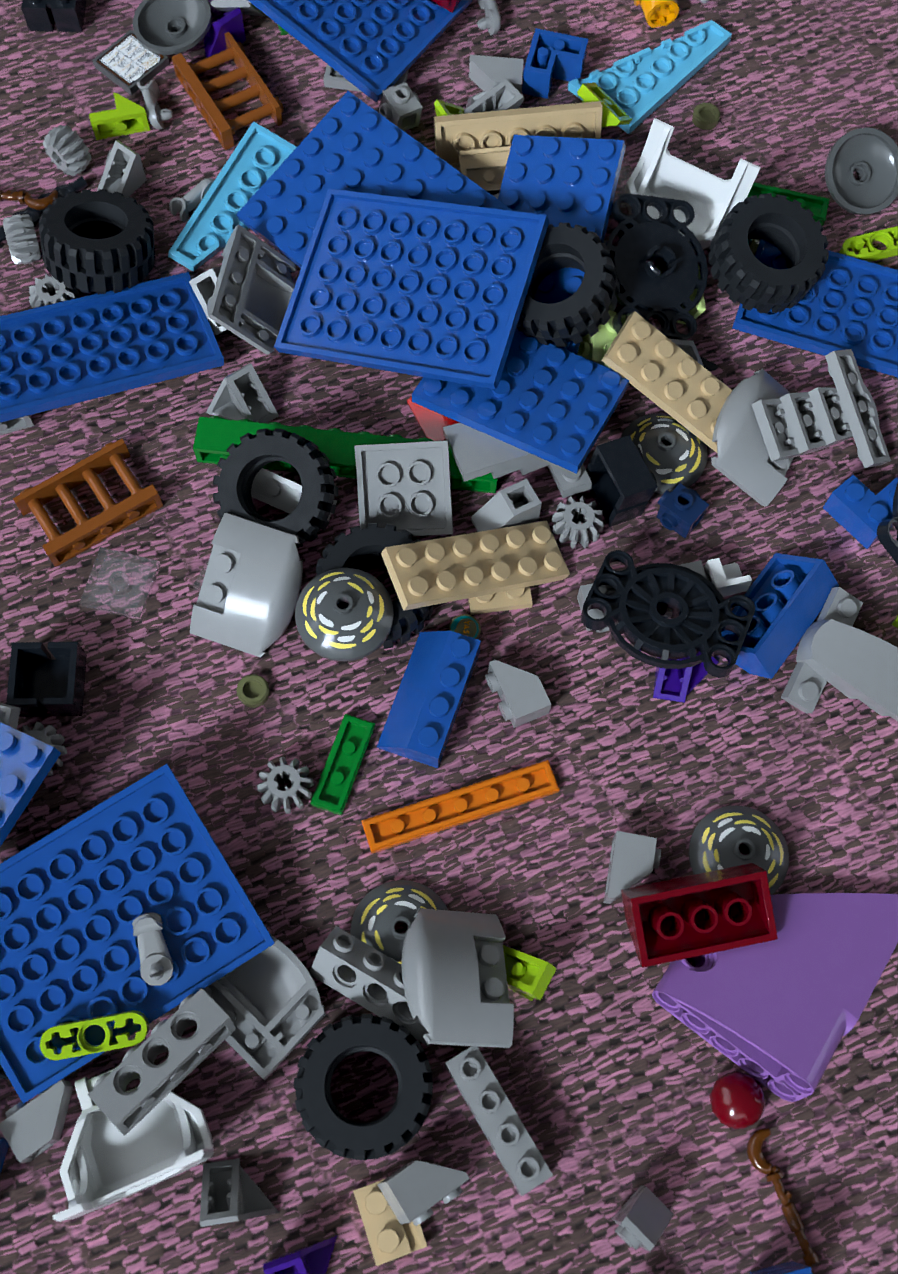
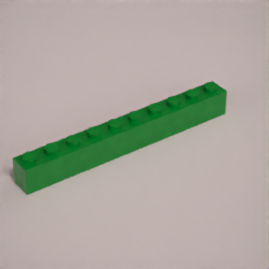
M199 416L193 451L197 462L218 464L220 458L227 459L230 455L226 449L232 443L239 445L241 443L240 437L245 434L256 435L257 430L265 428L274 431L275 428L284 429L291 433L294 432L317 445L318 449L329 458V466L335 470L337 477L357 479L355 445L426 442L433 440L429 438H403L395 434L381 436L366 431L352 433L344 432L337 428L328 430L314 429L308 425L295 427L285 426L278 422L266 424L257 423L249 419H240L238 421L224 419L220 416ZM449 448L451 489L496 494L497 478L494 479L491 473L464 482ZM274 461L263 467V469L298 473L292 465L283 461Z

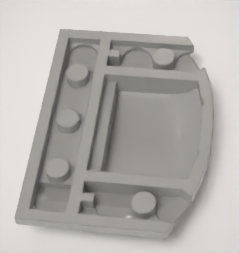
M238 224L222 252L224 259L213 295L208 299V317L268 355L274 351V345L295 287L290 272H294L296 267L292 261Z
M761 369L754 372L755 375L743 379L733 389L722 406L712 442H717L718 457H712L711 461L712 466L760 505L766 507L788 480L785 475L793 458L774 462L770 460L751 404L761 399L780 398L790 392L765 370Z
M227 512L224 513L211 543L214 545L197 603L193 605L190 634L257 657H262L266 654L265 650L280 639L289 625L300 595L303 562L300 561L295 544H300L298 536Z
M419 908L414 915L416 918L404 939L402 979L413 1019L418 1017L428 1031L427 1034H424L423 1038L427 1044L510 1048L513 1041L514 1004H510L502 942L506 938L497 915Z
M273 936L275 944L203 989L225 1011L236 1027V1030L225 1041L264 1080L270 1076L326 1015L324 1006L321 1005L318 988L309 971L287 946Z

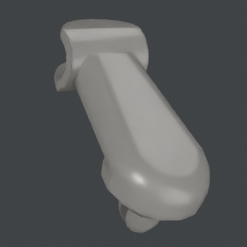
M477 0L480 8L485 10V18L478 20V27L480 29H488L490 35L497 34L501 27V16L496 0Z
M153 79L146 86L141 81L137 82V86L143 94L150 123L155 129H164V121L171 119L173 112L168 108L161 109L158 105L157 100L159 99L160 91L156 81Z
M205 178L182 198L176 197L171 199L169 204L171 214L175 216L180 212V220L186 222L189 219V212L198 207L215 179Z
M158 913L142 914L133 921V936H137L141 976L147 984L161 986L168 982L173 973V962L161 929H163L162 919Z

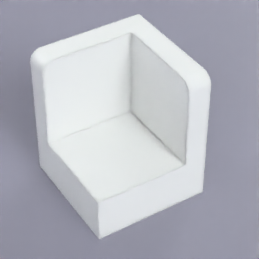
M715 558L707 560L704 566L707 580L714 584L723 597L746 592L752 583L750 575L742 576L738 563L722 566L720 559Z

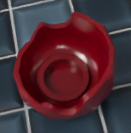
M733 1071L721 1076L714 1083L710 1094L712 1112L722 1124L733 1129H744L754 1125L764 1113L766 1100L763 1088L754 1077L740 1071Z

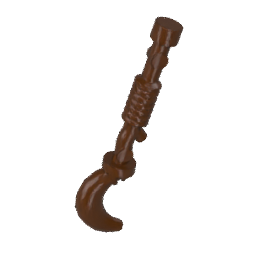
M0 190L1 202L3 200L19 201L21 205H27L36 210L46 209L49 204H52L58 198V191L56 190L52 191L49 196L41 199L33 198L26 190H19V192L13 193L10 190L6 192Z
M770 1128L760 1129L748 1141V1159L754 1168L766 1174L767 1182H773L775 1192L782 1203L781 1209L791 1232L795 1233L804 1253L802 1258L806 1266L814 1265L820 1260L816 1251L811 1249L803 1230V1221L796 1209L795 1203L790 1201L793 1194L790 1191L785 1192L784 1185L781 1181V1178L784 1177L783 1170H780L777 1165L773 1166L772 1163H769L764 1158L762 1152L763 1143L771 1135Z

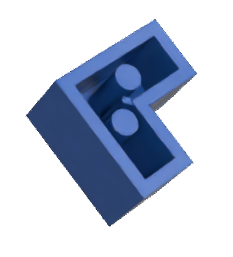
M536 28L524 67L522 93L548 99L553 78L565 81L578 79L580 81L586 60L588 39Z
M852 475L831 493L823 509L868 549L878 540L877 527L879 523L893 518V497L898 478L896 477L875 495L858 478Z

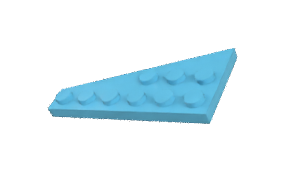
M710 20L685 31L684 36L673 41L670 38L662 41L661 46L651 50L648 47L613 62V67L600 72L597 69L590 72L589 77L581 81L574 79L568 82V91L583 101L576 93L583 83H596L633 119L630 124L617 125L630 134L729 44L732 34Z
M253 121L168 251V257L194 272L225 248L233 230L238 224L248 230L249 228L239 221L236 214L297 147Z

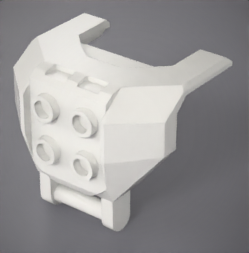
M654 118L642 155L626 184L625 193L677 199L691 204L695 217L687 228L693 232L702 248L705 249L710 246L712 238L727 214L730 213L738 202H743L747 198L761 167L740 159L732 179L723 180L672 156L667 147L675 127ZM627 204L629 215H632V208ZM647 206L648 215L651 218L658 219V210L653 206ZM678 209L674 210L675 218L680 222H685L686 216L684 212Z
M114 1069L91 1079L84 1077L75 1081V1088L82 1112L76 1122L59 1170L68 1198L69 1208L53 1215V1220L60 1222L75 1219L115 1203L210 1159L214 1153L213 1140L203 1110L171 1091L124 1136L87 1095L94 1089V1084L102 1075L112 1072ZM133 1088V1089H131V1090H129V1091H127V1092H132V1091H134L136 1088Z

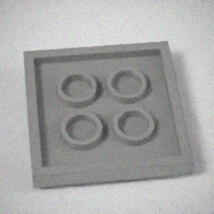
M448 440L355 445L361 529L369 528L368 523H378L380 528H385L386 524L395 525L397 532L401 533L405 529L412 533L413 536L453 534Z

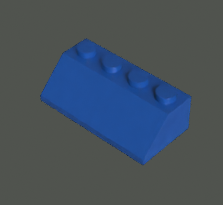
M780 553L773 555L744 594V596L754 602L755 613L735 664L752 675L769 679L774 677L806 630L821 612L831 589L839 587L825 560ZM735 606L732 610L737 616L748 615L747 611L739 606ZM726 630L721 632L723 638L728 641L738 640L737 635L732 631Z
M453 631L420 632L377 748L435 768L439 767L480 654L481 640Z

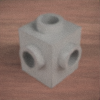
M406 82L397 86H390L387 90L382 91L381 103L379 105V112L382 116L403 131L419 126L423 107L420 104L418 95L412 92Z

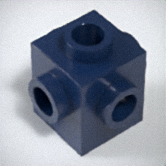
M679 483L673 491L668 489L661 496L657 503L660 505L656 517L665 528L671 531L674 530L686 539L704 518L709 504L701 499L695 490L686 488Z

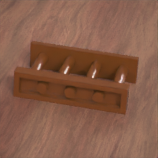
M230 32L224 34L226 50L194 64L192 62L187 63L181 53L171 57L177 79L224 150L235 146L233 135L236 134V130L271 115L277 126L283 124L281 113L284 112L283 105L278 96L274 97L246 57L241 42H236ZM230 60H233L238 67L207 82L204 80L199 81L198 74ZM243 78L251 86L219 101L216 99L212 100L210 97V93ZM257 96L263 106L232 120L223 117L224 111Z
M122 438L116 442L106 444L100 451L42 483L24 489L20 495L13 498L23 516L32 511L44 530L49 542L42 547L55 567L163 507L161 498L153 484L142 488L124 461L131 457ZM111 467L115 468L131 493L130 497L119 503L114 502L97 476ZM87 481L104 508L103 512L92 518H87L70 491ZM58 496L77 524L75 528L64 534H60L43 507L44 504Z

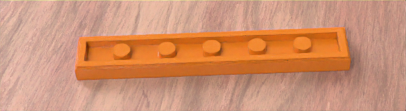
M546 760L362 820L361 822L371 854L558 793L560 789L550 762Z

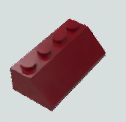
M754 863L621 890L626 923L642 968L778 939L767 872Z

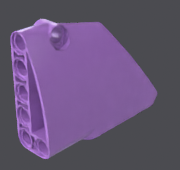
M802 893L771 895L777 940L691 957L695 967L687 959L672 961L654 989L652 997L666 1011L775 1095L786 1101L796 1102L814 1093L842 1037L852 1030L860 1018L898 943V894Z

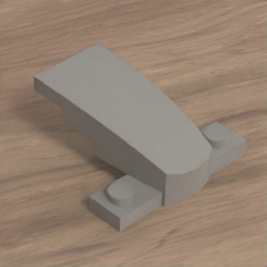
M852 349L835 350L825 355L828 363V372L833 378L836 388L817 387L809 392L788 393L780 398L761 399L751 404L771 462L812 453L854 437L857 454L864 468L880 466L891 461L879 428V417L875 402L868 388L864 385Z
M462 423L443 427L444 436L449 442V448L464 482L489 473L496 479L520 470L523 476L548 466L562 498L591 489L592 482L583 464L576 474Z
M841 587L831 589L817 621L802 636L797 649V664L781 698L802 712L813 713L826 683L829 682L849 699H858L879 715L890 716L898 722V647L872 634L852 627L863 602Z

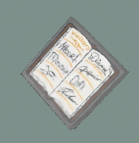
M129 30L92 60L94 68L131 96L139 90L137 82L141 81L145 85L170 64L169 58L166 55L155 54L145 49L138 42L132 30Z

